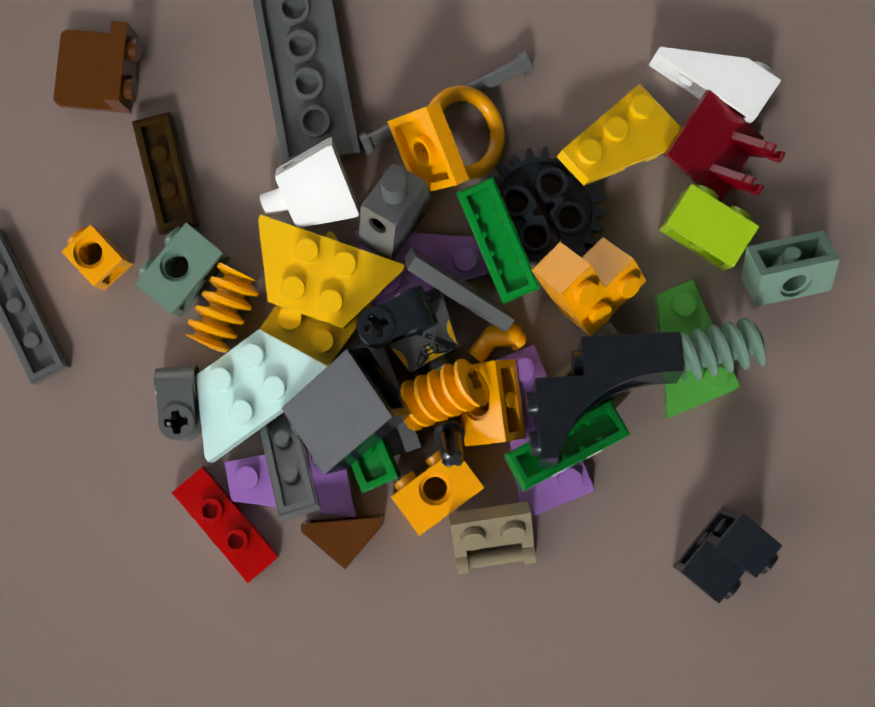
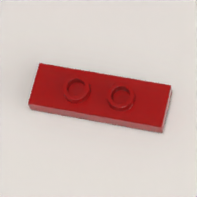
M205 466L197 470L172 492L174 497L247 583L251 582L280 557L234 501H231V497Z

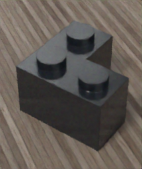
M722 506L673 567L707 596L720 603L723 599L731 598L737 592L741 585L739 579L744 573L755 578L760 573H767L776 564L779 557L776 553L783 545L744 513Z

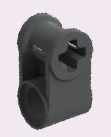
M197 364L155 369L154 390L157 398L158 426L161 433L171 440L187 442L195 439L202 430L196 375L200 373ZM181 417L188 419V425L182 426L181 429L174 428V421L180 420Z

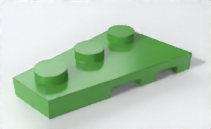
M693 279L654 296L657 333L683 332L689 337L691 330L699 328L705 334L706 328L713 325ZM721 363L718 364V376L712 377L708 369L704 367L702 369V380L696 381L692 372L687 371L686 380L680 377L677 383L664 384L665 418H671L741 388L734 372L727 373Z

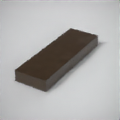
M167 112L132 121L159 234L162 236L167 235L176 227L182 228L185 223H188L193 228L199 227L173 115Z

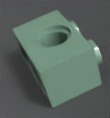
M185 223L182 228L176 227L169 233L164 241L166 247L157 258L151 257L144 263L138 273L141 277L135 283L169 313L180 318L210 283L209 278L217 275L219 272L216 267L217 263L226 264L230 257L188 223ZM180 259H187L189 265L187 273L180 278H175L172 273L173 265Z
M824 230L746 247L741 280L755 307L823 293L832 289L840 258Z

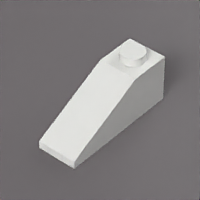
M660 47L649 64L650 67L698 99H701L706 90H711L748 124H751L756 119L781 82V79L774 75L773 70L768 65L758 61L753 62L749 58Z

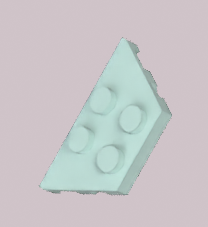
M259 329L197 374L196 384L204 455L207 462L214 463L283 413L281 408L319 375L327 365Z

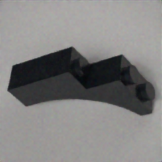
M680 333L582 336L577 351L571 352L572 374L579 376L535 378L532 392H526L527 416H534L535 431H529L530 456L538 457V469L555 468L563 443L571 430L583 416L604 400L633 388L677 383L684 372Z

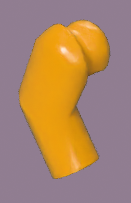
M514 323L507 331H502L498 327L490 325L467 352L482 363L495 347L508 346L513 350L521 349L525 345L527 337L522 328Z

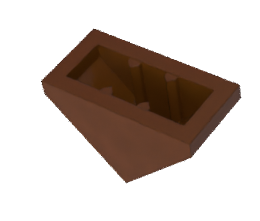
M384 514L306 520L301 524V532L342 568L346 569L384 523Z

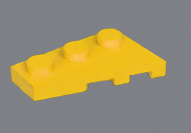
M638 84L562 149L557 158L584 186L621 172L626 167L644 160L647 162L659 157L660 154L665 153L681 129V126L641 84Z

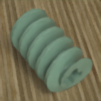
M748 318L738 319L736 325L731 321L725 322L720 329L716 325L708 326L705 334L699 328L691 330L689 337L683 332L680 333L684 372L681 375L683 380H686L687 371L692 372L696 381L702 380V369L704 367L708 369L712 377L718 376V364L721 363L727 373H733L734 360L739 361L743 370L749 369L750 357L754 356L759 366L766 364L763 335L757 324Z

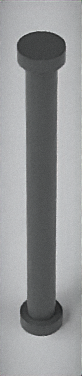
M521 51L516 54V59L463 86H470L484 93L521 73L524 75L532 73L533 66L526 52ZM459 101L450 104L445 108L443 113L464 102ZM427 103V104H425V105H423V106H421V107H419V108H417V109H420V108H423V107H425V106H428L429 103ZM388 123L368 134L365 131L357 134L367 155L374 153L375 147L393 139Z

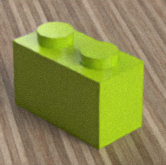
M691 184L682 192L659 231L722 271H726L735 266L759 226L751 221V215L745 210L736 206H731L730 208L717 200L718 195L710 188L703 185L696 187Z

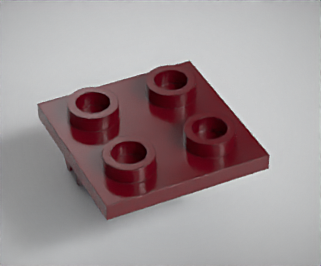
M706 90L663 155L698 185H703L713 190L718 195L717 200L723 201L730 189L747 191L753 195H760L764 189V185L753 183L756 178L740 173L749 157L767 158L780 163L786 153L784 151H775L776 144L763 141L764 137L711 90Z

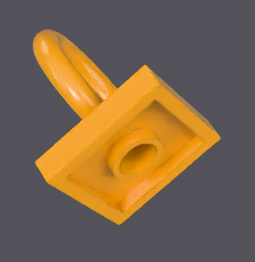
M470 86L446 88L439 92L428 106L387 121L406 170L427 182L429 192L456 186L467 180H475L485 176L497 165L503 153L505 130L502 117L495 104L487 95ZM459 101L470 103L480 110L487 121L490 133L489 146L485 155L478 162L469 165L463 164L443 113L447 106Z

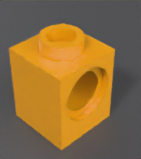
M91 224L87 228L82 227L75 231L67 241L69 245L61 251L92 286L104 291L134 265L102 230ZM101 246L102 257L100 261L91 265L89 262L90 251L94 247Z

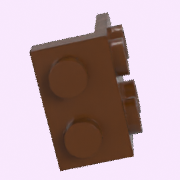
M111 21L110 33L70 29L64 30L61 33L53 97L54 102L58 106L132 114L133 100L136 99L138 91L136 72L137 63L142 54V42L128 22Z

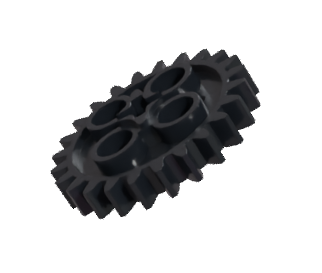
M543 147L540 158H535L531 148L527 149L525 161H521L514 153L511 156V168L502 163L498 165L497 169L501 178L492 175L488 177H494L504 203L512 195L522 197L526 203V209L522 212H512L508 208L507 210L530 265L536 266L559 243L554 242L551 237V232L545 218L542 215L535 217L534 212L537 208V203L531 193L525 188L524 182L526 181L531 183L540 207L542 209L550 208L551 211L547 216V220L555 233L559 235L560 242L581 258L586 254L583 245L592 248L597 243L596 239L591 236V233L601 234L605 228L595 222V220L602 219L607 215V211L596 208V205L603 202L606 198L603 194L593 193V190L599 185L600 181L597 180L583 186L557 158L561 149L554 159L549 158L547 147ZM547 177L553 178L559 183L560 191L556 194H548L542 190L540 181ZM565 211L574 213L578 218V227L574 229L563 227L559 222V214ZM530 229L540 231L544 237V244L537 248L527 245L523 237L524 233Z

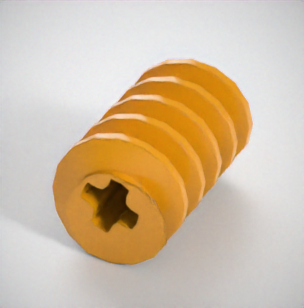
M219 262L216 267L224 277L212 276L209 278V282L217 290L216 292H202L201 295L208 301L209 305H195L194 309L202 319H188L187 324L195 332L194 334L185 335L218 352L227 353L230 351V347L223 341V338L236 339L237 333L230 327V324L243 325L245 322L238 314V309L250 311L252 308L244 298L245 295L258 297L259 292L252 285V282L256 280Z
M458 359L454 366L452 364L443 365L440 371L433 369L427 376L418 375L414 381L406 380L401 384L400 389L401 398L412 412L404 420V423L413 431L434 425L436 422L445 421L449 417L458 416L462 412L472 411L476 407L485 406L490 398L489 387L484 376L465 359Z

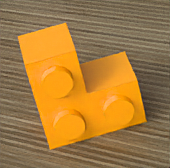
M604 237L582 258L560 242L531 270L558 310L589 336L600 326L606 324L611 316L629 298L633 297L646 282L634 258Z

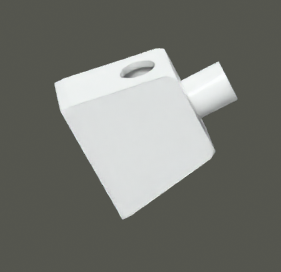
M332 137L279 166L275 173L279 188L260 195V201L267 217L289 210L294 225L298 228L359 216L358 202Z

